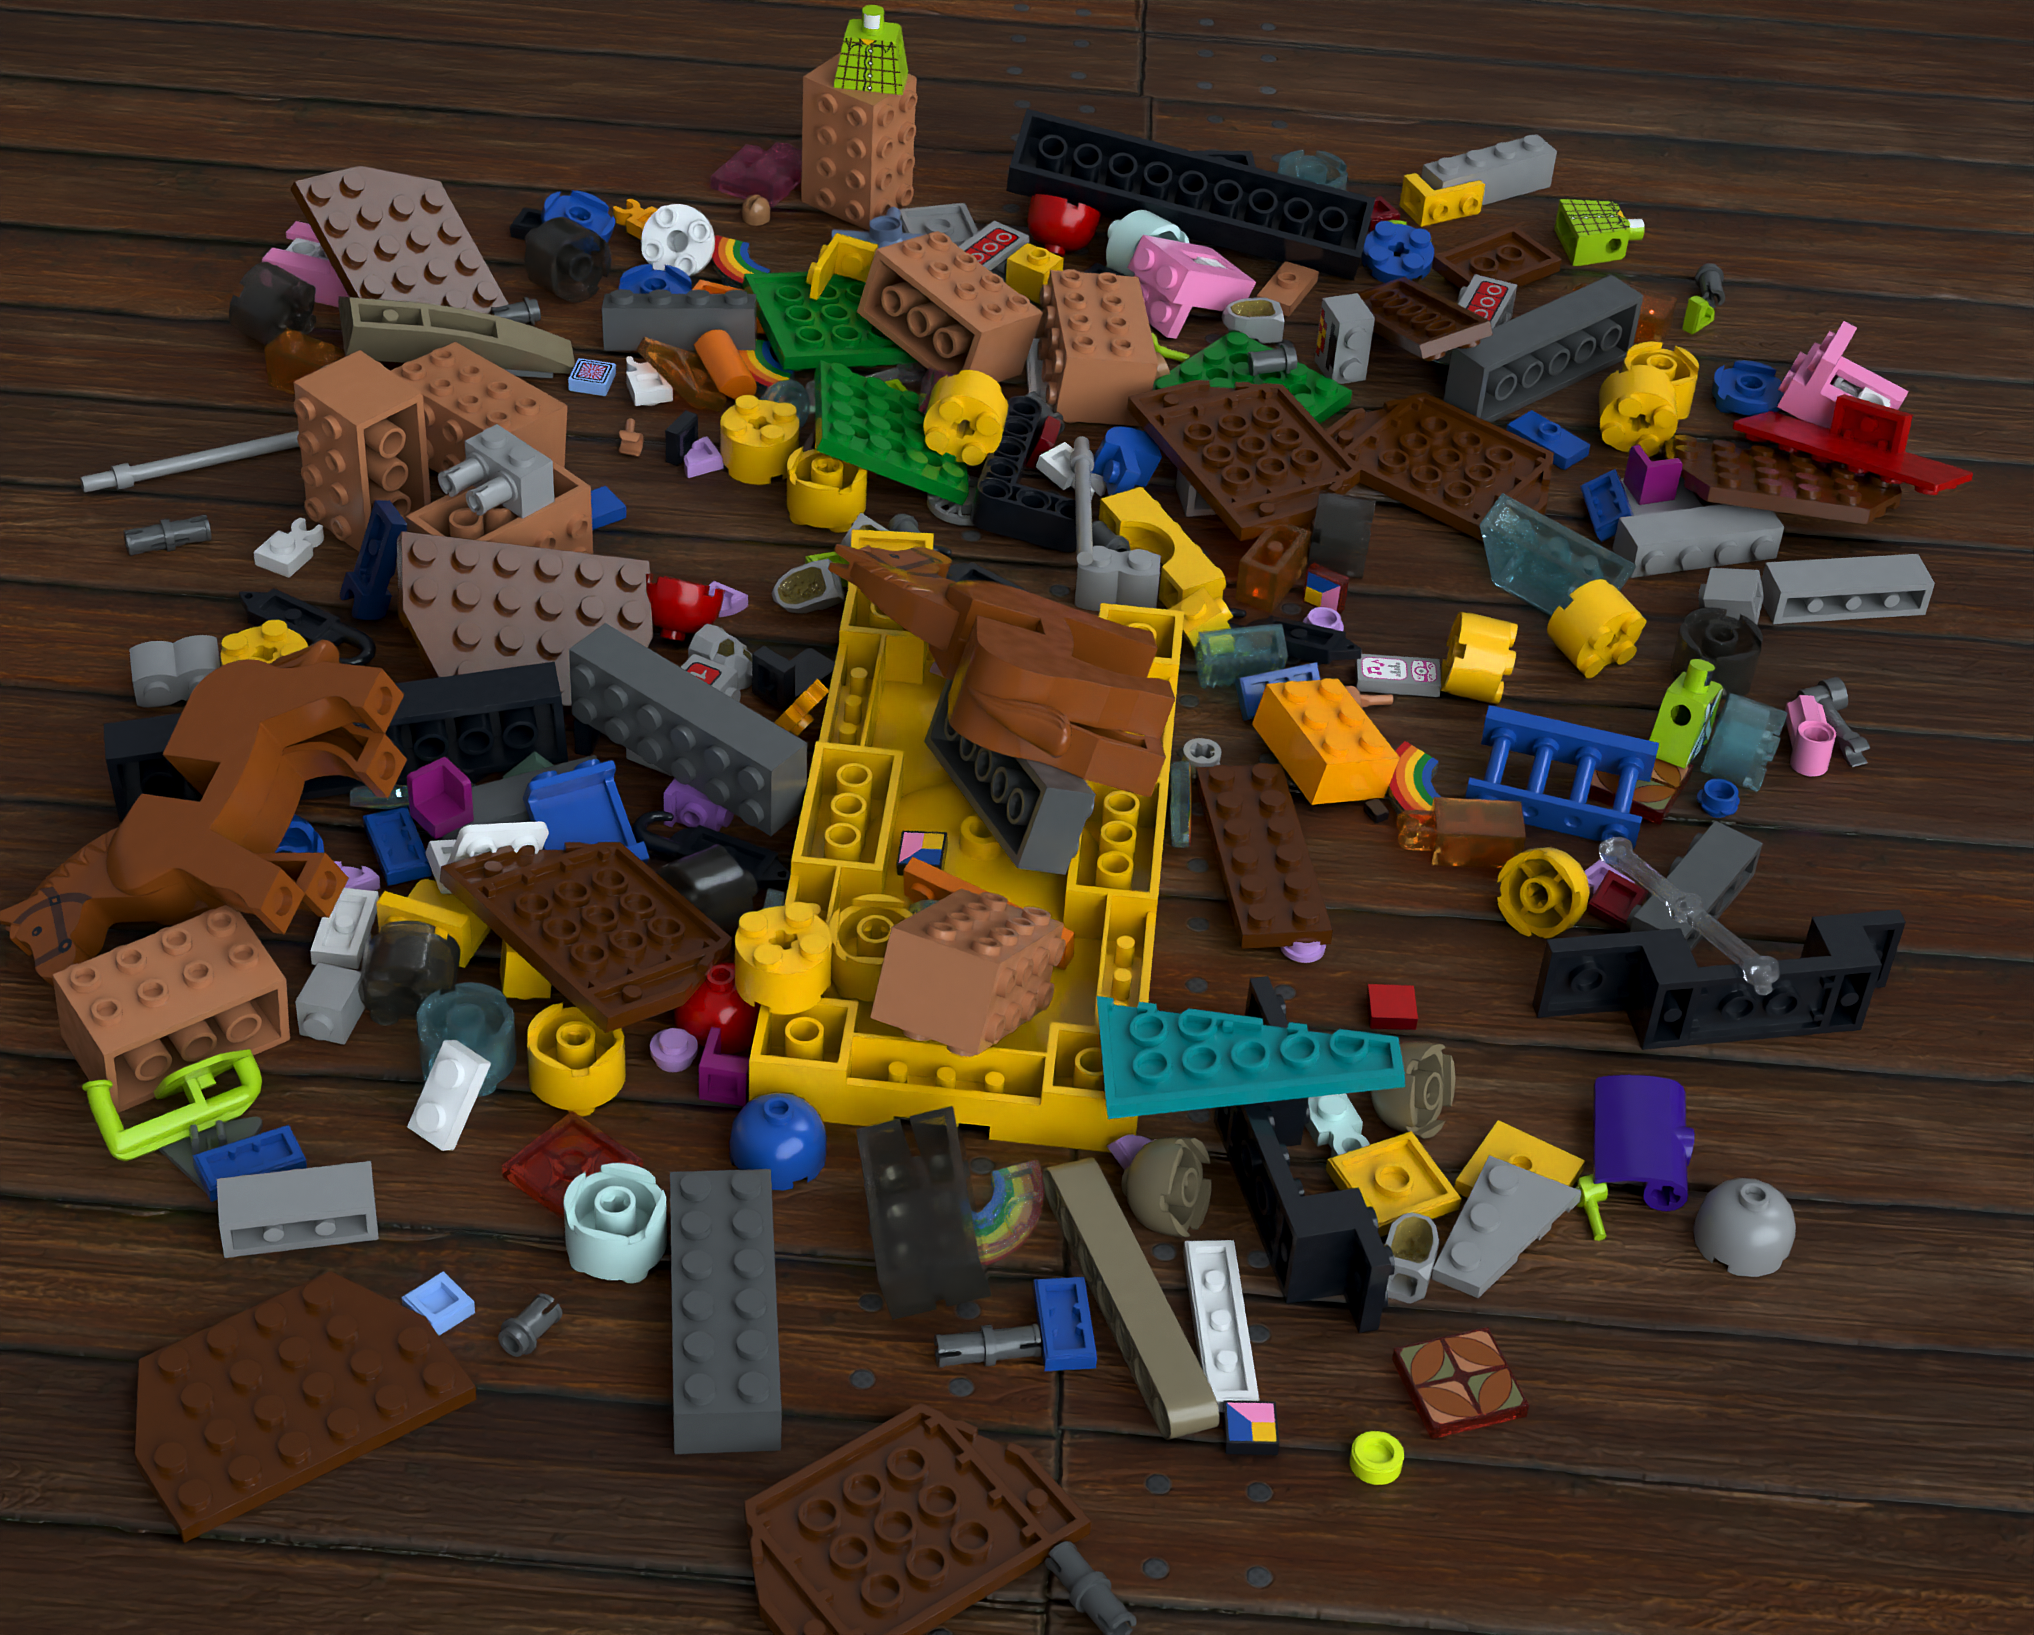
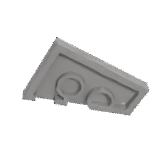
M1489 1155L1433 1267L1432 1280L1479 1298L1518 1261L1520 1253L1535 1239L1540 1240L1551 1230L1552 1223L1565 1211L1570 1212L1580 1202L1581 1191Z

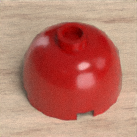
M1035 194L1030 202L1027 219L1029 232L1035 241L1045 245V249L1060 257H1064L1065 251H1079L1091 242L1098 227L1101 215L1099 211L1081 203L1078 206L1067 203L1068 199Z
M646 573L647 593L652 607V624L661 628V637L685 641L686 634H695L705 624L713 625L717 620L723 604L724 589L717 588L714 595H710V586L667 576H664V578L658 576L657 583L652 582L654 574Z
M721 962L719 965L712 967L706 976L705 982L683 1006L674 1009L675 1028L684 1029L689 1034L695 1036L698 1043V1051L699 1045L705 1047L711 1027L721 1028V1053L733 1054L742 1052L753 1044L761 1004L755 1002V1007H753L741 998L735 985V964Z

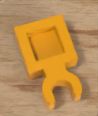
M627 199L626 209H621L618 206L613 207V216L617 224L626 226L627 233L641 240L642 231L647 220L658 209L650 206L644 210L640 208L638 201Z
M817 679L774 723L793 735L798 736L814 720L809 714L810 711L830 691Z

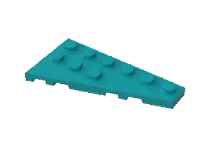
M1097 996L1108 1119L1405 1087V1072L1399 1037L1345 1029H1339L1333 1034L1308 1031L1307 1024L1289 1022L1287 1028L1263 1025V1018L1190 1008L1182 1012V1014L1157 1011V1004L1139 1002L1137 1008L1114 1005L1113 998Z

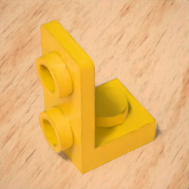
M1417 173L1404 175L1399 206L1420 227L1475 215L1481 211L1485 184L1478 180L1433 190Z
M836 233L829 245L822 246L818 262H812L809 267L807 284L811 285L810 298L818 300L833 274L866 282L878 245Z

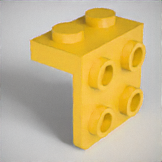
M429 879L420 880L408 897L384 891L376 902L380 943L463 968L466 967L491 930L454 894H441L436 881Z

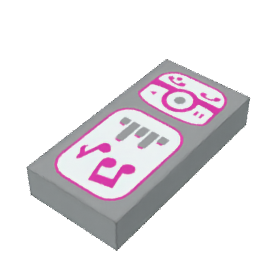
M1361 654V659L1355 660L1356 688L1359 692L1429 697L1440 696L1441 674L1439 659Z

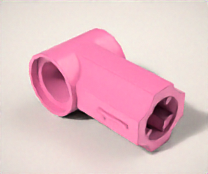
M1799 695L1797 699L1786 704L1784 712L1793 749L1790 765L1796 772L1802 775L1820 776L1828 770L1836 731L1827 723L1823 705L1819 704L1814 696Z

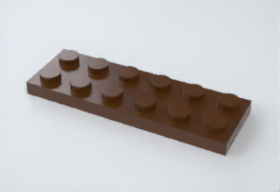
M1406 277L1358 292V295L1375 317L1373 332L1425 361L1440 359L1446 355L1445 351L1457 347L1460 349L1475 347L1481 343L1480 339L1493 335L1489 320Z
M1259 763L1256 765L1196 767L1195 783L1241 949L1293 946V942H1321L1320 945L1331 944L1333 929L1282 765Z

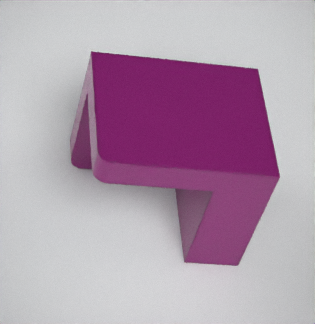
M1634 445L1630 448L1623 482L1639 505L1675 500L1683 464L1679 458L1651 462L1642 447Z
M445 756L408 774L407 785L410 816L432 837L438 839L474 821L471 781Z
M711 1027L699 1063V1099L745 1106L749 1099L750 1057L721 1053V1028Z

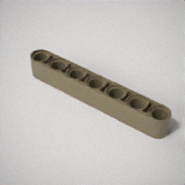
M1088 1157L1043 1169V1187L1050 1208L1163 1438L1169 1440L1217 1427L1219 1424V1409L1214 1392L1095 1158Z

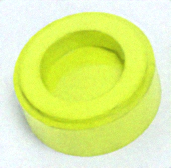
M1381 1431L1365 1432L1359 1435L1353 1442L1349 1460L1350 1467L1353 1473L1366 1483L1374 1485L1388 1484L1394 1481L1401 1473L1404 1450L1400 1442L1388 1433Z

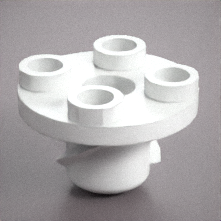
M683 204L662 206L649 217L643 228L641 251L647 262L653 264L654 270L665 271V265H670L683 270L691 277L701 272L710 262L715 248L714 231L708 219L693 207Z

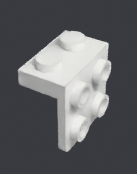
M542 821L467 825L459 831L456 840L430 841L425 854L440 893L451 894L440 883L441 866L489 851L495 853L497 849L511 845L516 853L521 847L532 845L535 847V854H537L539 850L543 849L549 831L546 824Z

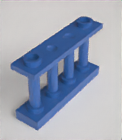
M1489 705L1481 744L1492 746L1484 780L1469 777L1463 810L1474 812L1484 817H1496L1601 841L1611 846L1635 849L1642 816L1629 814L1637 779L1647 782L1651 780L1659 743ZM1509 751L1535 756L1526 790L1501 785ZM1552 760L1577 766L1569 800L1543 794ZM1594 770L1620 775L1612 810L1586 804Z

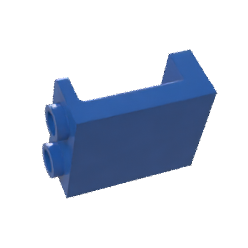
M598 759L588 760L577 765L573 771L557 774V771H547L531 779V782L526 787L523 801L530 821H542L548 828L549 834L542 850H564L565 842H582L585 844L621 842L647 865L650 857L644 841L636 842L614 781L616 766L613 760L600 763Z

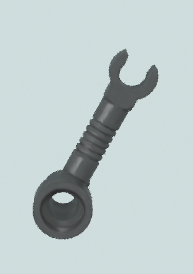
M1833 677L1819 681L1817 686L1799 690L1796 694V699L1799 695L1814 696L1815 700L1823 705L1826 721L1836 731V739L1839 742L1840 750L1843 752L1846 763L1850 767L1867 764V760L1861 753V751L1870 749L1867 740L1864 737H1860L1858 733L1852 732L1838 713V710L1845 709L1848 704V694L1843 681L1839 677Z

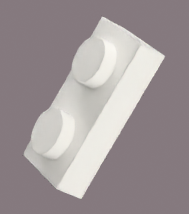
M343 889L330 917L321 918L310 950L312 964L316 965L320 962L343 968H359L377 914L376 902L379 900L378 891Z
M444 1040L407 1127L441 1151L454 1150L491 1063L457 1040Z

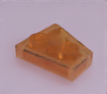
M643 337L637 348L638 352L686 402L697 409L708 408L718 412L721 411L727 399L716 388L698 354Z

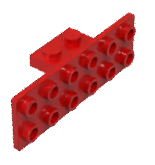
M1846 394L1837 396L1831 429L1774 411L1739 419L1733 423L1732 429L1745 433L1744 437L1748 440L1757 442L1769 440L1778 443L1777 447L1784 451L1808 452L1812 454L1811 458L1813 460L1824 463L1837 461L1846 464L1845 469L1855 473L1872 472L1880 475L1879 479L1883 482L1911 484L1915 486L1914 490L1916 492L1926 495H1937L1939 491L1955 489L1957 485L1972 481L1973 472L1905 452L1913 414Z

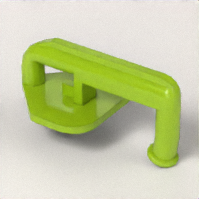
M251 1049L212 1056L168 1075L153 1092L158 1100L184 1091L190 1103L189 1105L126 1130L111 1099L109 1089L113 1087L112 1081H89L82 1085V1089L87 1092L92 1114L109 1152L118 1160L129 1161L190 1137L189 1128L193 1124L197 1125L198 1133L216 1127L215 1122L218 1120H222L225 1123L240 1117L260 1094L262 1078ZM234 1067L242 1085L205 1100L201 1090L215 1085L214 1077Z

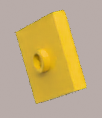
M1498 1120L1457 1177L1454 1189L1457 1193L1468 1198L1489 1155L1570 1187H1573L1583 1172L1585 1160Z
M1412 1131L1327 1159L1326 1172L1338 1189L1359 1188L1366 1206L1373 1207L1378 1220V1234L1380 1237L1388 1235L1391 1224L1403 1214L1413 1212L1434 1219L1457 1211L1460 1208L1461 1197Z

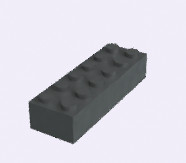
M1609 275L1492 328L1493 335L1480 339L1481 343L1475 347L1466 349L1457 347L1452 349L1443 401L1491 423L1623 361L1627 351L1634 343L1644 295L1615 276Z
M604 623L569 649L572 715L580 722L592 726L608 736L613 742L621 744L641 756L647 763L654 764L672 775L681 784H688L705 794L714 804L724 807L742 818L748 825L755 826L769 836L776 833L802 811L807 786V742L607 623Z
M946 679L924 742L1017 868L1066 875L1071 859L1078 852L1079 838L1086 819L1093 812L1096 794L1084 779L1037 761L1016 758L991 751L957 733L951 727L948 720V694L953 681Z
M771 1169L670 1172L674 1454L781 1450L782 1410Z

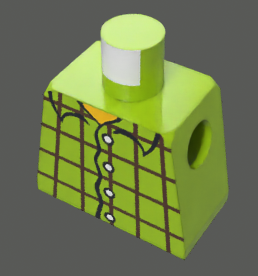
M867 5L862 8V20H849L842 44L834 88L903 95L908 78V68L901 26L897 23L884 22V9L881 6Z
M1560 199L1554 230L1572 266H1582L1624 258L1628 241L1643 239L1644 222L1642 219H1625L1621 209L1615 202Z

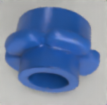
M1711 779L1705 783L1704 789L1698 792L1697 801L1702 804V809L1708 815L1715 818H1723L1734 814L1738 810V805L1740 804L1739 791L1728 780Z

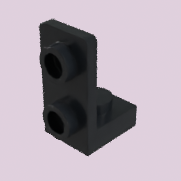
M763 646L752 653V693L784 712L817 679L822 684L830 680L833 675L835 662L812 648H807L789 661Z

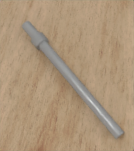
M299 431L129 466L128 463L111 466V471L80 477V482L84 493L114 486L117 490L133 487L134 482L299 447L297 440Z
M1081 436L1074 441V451L1070 456V467L1073 473H1075L1077 562L1082 566H1087L1093 561L1090 473L1094 469V455L1090 451L1089 440Z

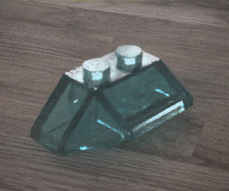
M1503 493L1480 523L1493 584L1552 616L1559 605L1565 610L1574 601L1569 595L1580 586L1593 580L1603 579L1620 591L1636 569L1634 563Z

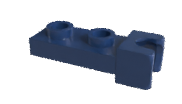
M375 500L354 572H346L341 587V600L354 598L352 616L356 619L376 620L384 618L392 595L387 588L390 578L395 574L397 538L401 531L407 532V523L390 500Z

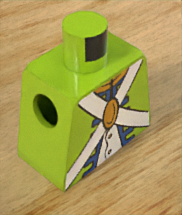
M1701 659L1690 660L1687 672H1682L1667 689L1649 741L1659 743L1656 758L1685 769L1708 742L1723 691L1721 684L1711 681L1715 667L1710 662Z

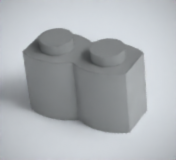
M1093 546L1092 563L1087 566H1082L1078 563L1075 606L1091 611H1100L1101 603L1156 608L1161 556L1143 549L1117 552L1104 546Z
M209 635L189 636L174 643L150 641L129 649L137 706L160 707L174 704L179 700L188 701L192 691L199 682L209 673L221 667L217 637Z

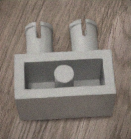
M498 424L465 440V461L438 474V482L445 494L449 493L450 497L456 496L459 492L472 485L476 487L467 491L466 502L473 513L477 512L478 516H482L490 509L501 504L523 519L555 501L553 461Z

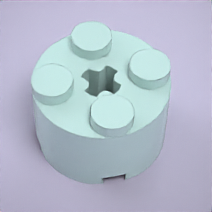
M1147 210L1131 212L1122 220H1115L1108 229L1109 241L1106 249V267L1125 276L1134 277L1135 273L1127 267L1142 235L1189 243V239L1178 226Z
M609 1163L601 1165V1172L587 1177L586 1172L580 1174L568 1186L564 1196L566 1250L571 1267L578 1272H585L593 1277L606 1280H622L626 1283H637L645 1279L648 1270L660 1261L667 1246L666 1195L664 1190H661L656 1184V1178L649 1171L636 1165Z

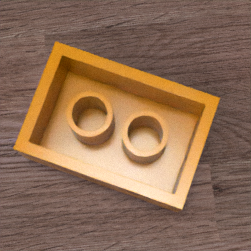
M1326 678L1323 680L1266 684L1252 725L1311 805L1381 799L1385 797L1400 757L1339 679Z

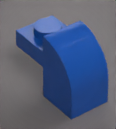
M1124 426L1113 427L1107 431L1094 455V469L1091 473L1103 476L1109 496L1132 490L1134 485L1146 487L1162 458L1159 446L1145 431Z

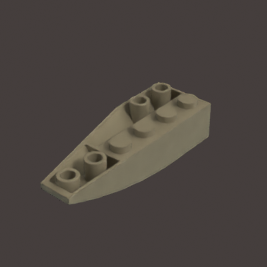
M339 296L338 305L345 357L361 350L375 361L406 363L427 355L435 349L457 342L495 365L507 370L571 374L575 366L570 340L510 319L468 309L428 303Z

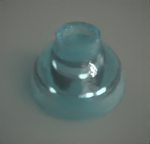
M782 380L776 382L760 398V400L777 403L786 402L794 405L799 419V430L805 425L809 417L810 398L804 386L797 381Z

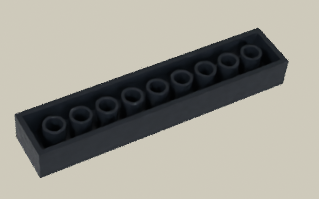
M1030 109L1026 110L1009 166L1006 188L1007 192L1030 198L1034 197L1035 194L1068 199L1067 203L1078 206L1079 203L1087 205L1101 213L1100 216L1116 220H1122L1125 216L1137 210H1147L1178 226L1189 239L1282 263L1288 261L1321 273L1352 281L1355 279L1376 200V198Z
M555 662L395 683L404 694V697L385 734L406 757L407 761L394 787L407 785L409 773L444 756L461 772L475 770V775L512 770L534 751L552 764L568 762L562 696ZM182 713L104 724L105 759L120 824L141 794L201 801L203 796L163 756L164 750ZM353 723L358 727L371 730V728L366 724ZM322 776L305 781L300 800L369 791L370 789L362 782L348 776Z

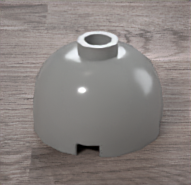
M1739 1177L1724 1181L1707 1193L1696 1216L1693 1232L1696 1246L1708 1261L1713 1263L1715 1257L1720 1262L1729 1265L1727 1269L1729 1273L1737 1276L1759 1277L1774 1273L1781 1267L1782 1261L1789 1256L1795 1239L1796 1224L1794 1212L1783 1193L1763 1181Z

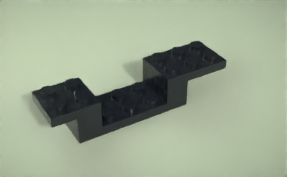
M1900 910L1812 917L1799 959L1707 967L1697 966L1681 928L1547 939L1532 1006L1537 1018L1626 1010L1642 1050L1861 1030L1874 989L1886 986L1906 921Z
M1269 977L1250 978L1245 1016L1263 1018V1025L1287 1028L1288 1021L1286 1019L1284 999L1281 994L1275 993ZM1309 1097L1216 1107L1214 1115L1215 1126L1285 1303L1289 1304L1344 1295L1359 1333L1378 1330L1382 1309L1388 1306L1387 1284L1389 1275L1394 1274L1395 1261L1390 1246L1383 1245L1378 1234V1220L1375 1210L1371 1206H1366L1359 1188L1305 1196L1300 1179H1293L1289 1169L1290 1160L1287 1147L1301 1145L1304 1124L1310 1122Z

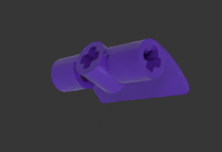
M1648 1075L1598 1077L1595 1080L1593 1092V1183L1643 1182V1198L1645 1203L1651 1208L1658 1211H1673L1682 1207L1688 1197L1687 1167L1692 1156L1695 1137L1694 1129L1686 1127V1092L1684 1087L1672 1079Z

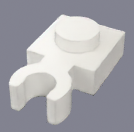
M647 354V362L636 363L632 356H627L626 384L635 406H654L659 403L673 401V388L664 367L656 368L653 354Z
M1064 442L1039 456L1036 464L1037 469L1063 490L1070 486L1075 489V473H1073L1070 467V456L1074 449ZM1090 473L1091 500L1094 492L1099 496H1103L1107 488L1103 477L1094 473Z
M299 518L295 520L291 525L290 533L287 534L278 530L254 551L255 565L290 578L313 557V548L319 546L324 541L323 526L318 524L314 529L306 531L305 519Z

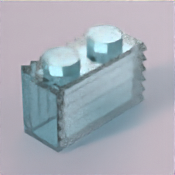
M1282 624L1198 632V639L1194 650L1199 684L1204 689L1208 685L1213 688L1216 684L1222 687L1224 683L1230 686L1232 683L1235 684V679L1282 670L1285 668L1288 657Z

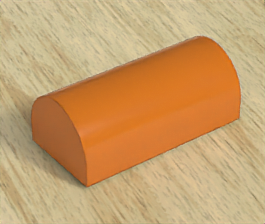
M711 330L703 334L694 344L695 350L718 391L734 400L743 395L754 396L757 390L756 381L730 335L723 330Z

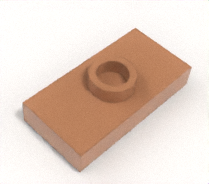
M1285 261L1257 294V298H1268L1279 302L1283 316L1289 317L1317 283L1319 271Z

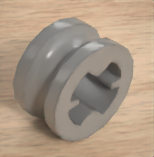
M1205 738L1189 740L1183 748L1181 767L1184 773L1189 776L1188 761L1191 764L1192 778L1196 776V767L1220 765L1219 761L1222 754L1220 746L1216 742Z

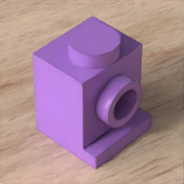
M675 778L664 792V811L672 813L674 816L672 821H664L666 826L673 827L675 822L688 827L701 825L719 831L722 826L728 827L733 819L734 813L720 805L714 804L705 794L688 784H681Z

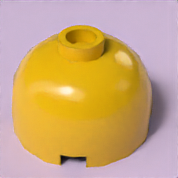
M1552 847L1528 849L1508 860L1498 875L1497 883L1501 882V896L1497 897L1499 909L1507 923L1525 936L1530 937L1534 933L1539 937H1544L1543 939L1553 938L1573 927L1587 909L1590 894L1587 875L1580 863L1564 851Z

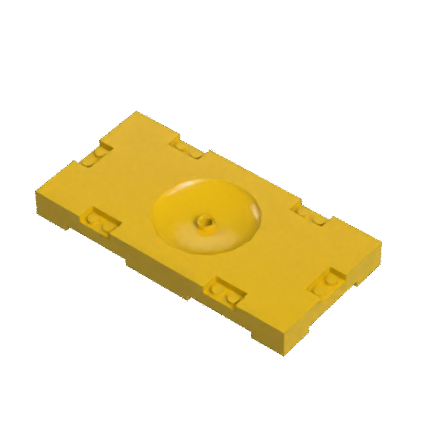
M849 582L839 630V646L829 689L830 692L828 694L819 741H816L791 858V876L784 906H788L793 902L807 903L813 908L814 914L827 924L828 928L830 919L837 909L840 908L841 912L852 905V899L868 894H883L896 897L905 902V908L914 915L915 912L918 913L925 908L916 905L909 897L904 895V876L897 874L896 863L902 831L947 832L948 847L944 865L945 872L987 892L999 894L1007 898L1009 902L1022 908L1036 907L1046 910L1051 914L1050 919L1064 923L1065 928L1075 932L1074 957L1066 970L1053 967L1050 983H1053L1055 988L1051 1003L1046 1010H1042L1030 1021L1023 1023L1013 1033L1007 1034L997 1044H993L980 1054L971 1057L954 1054L947 1049L946 1044L932 1039L928 1041L911 1039L903 1034V1029L870 1018L874 1001H864L857 998L846 999L840 996L832 978L829 989H826L821 994V1001L813 1008L804 1012L778 1015L769 1013V1006L761 1004L749 1058V1102L760 1095L769 1093H790L805 1099L820 1114L823 1122L893 1129L894 1119L897 1116L990 1126L989 1140L1110 1152L1107 1145L1129 1134L1136 1135L1138 1116L1108 1119L1097 996L1113 998L1114 1005L1137 1008L1139 1002L1148 1003L1184 611L1107 603L1100 604L1098 617L1121 625L1153 632L1158 650L1147 678H1159L1169 681L1175 701L1160 738L1166 759L1151 798L1085 780L1096 794L1094 809L1091 816L1086 819L1080 835L1078 852L1071 859L1066 875L1017 868L928 748L924 740L946 679L929 672L934 658L929 651L928 643L897 624L874 605L856 585ZM1123 731V732H1126V733H1129V734H1133V735L1144 736V735H1140V734H1136V733H1131V732Z

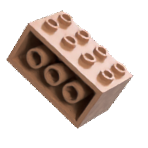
M840 52L803 76L801 202L869 231V222L873 218L885 216L890 207L902 209L912 202L914 194L912 187L913 168L915 165L914 137L916 134L915 106L918 99L916 93L917 77L908 74L903 95L834 88Z
M939 231L876 249L857 309L858 314L939 379L948 375L947 377L957 375L961 370H975L989 375L997 382L1021 375L1043 314L1041 310L1030 303L1026 296L1017 293L999 275L990 272L973 255L966 253L953 243L949 236Z
M1072 269L1063 271L1050 270L1048 284H1042L1040 290V307H1043V314L1034 337L1039 339L1038 360H1043L1042 382H1047L1046 404L1052 406L1054 413L1059 412L1066 423L1085 422L1142 427L1127 410L1128 397L1153 390L1158 360L1139 277L1119 276L1109 272L1100 274L1082 273Z
M454 342L390 370L400 378L407 380L412 386L423 393L428 467L440 473L465 461V440L496 424L565 468L568 405L466 347Z
M361 350L294 381V409L297 414L299 429L297 440L301 448L303 466L301 468V476L304 481L306 494L304 506L308 516L313 521L319 522L339 540L345 541L360 552L375 500H390L405 522L407 515L431 503L424 402L421 391Z
M553 461L555 501L523 519L501 504L490 509L482 516H478L477 512L473 513L466 502L467 491L476 488L472 485L454 497H450L448 494L407 515V532L593 554L591 486Z
M960 889L891 927L870 1018L903 1029V1034L911 1039L919 1041L932 1039L946 1044L947 1049L954 1054L966 1057L978 1055L991 1045L997 1044L1000 1039L1010 1032L1013 1033L1016 1028L1026 1021H1030L1042 1010H1046L1050 1005L1055 988L1054 984L1050 983L1053 967L1060 963L1065 950L1066 942L1064 939H1061L1064 923L1050 919L1051 914L1040 908L1024 907L1021 909L1007 904V898L999 894L982 892L979 895Z
M227 905L207 910L192 919L172 927L163 928L152 935L127 945L118 946L110 952L82 963L73 964L65 970L52 974L61 1037L89 1081H112L113 1087L109 1090L117 1113L155 1098L153 1092L161 1081L184 1067L221 1053L251 1049L252 1054L256 1055L290 1040L286 978L243 915Z

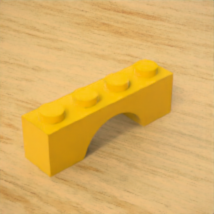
M1143 487L1100 499L1099 520L1103 521L1114 534L1124 536L1129 541L1131 551L1143 549L1161 556L1160 562L1163 566L1161 570L1159 599L1168 609L1202 587L1206 589L1213 600L1219 596L1223 597L1226 580L1222 570L1207 558L1202 549L1182 531L1180 525L1170 518L1161 508L1159 502L1154 500Z

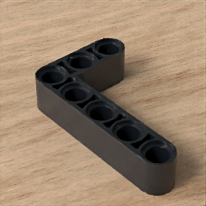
M1014 396L1008 401V413L1000 445L994 453L988 454L980 475L970 520L977 528L1061 552H1076L1075 499L1020 485L1035 441L1042 406L1033 398Z

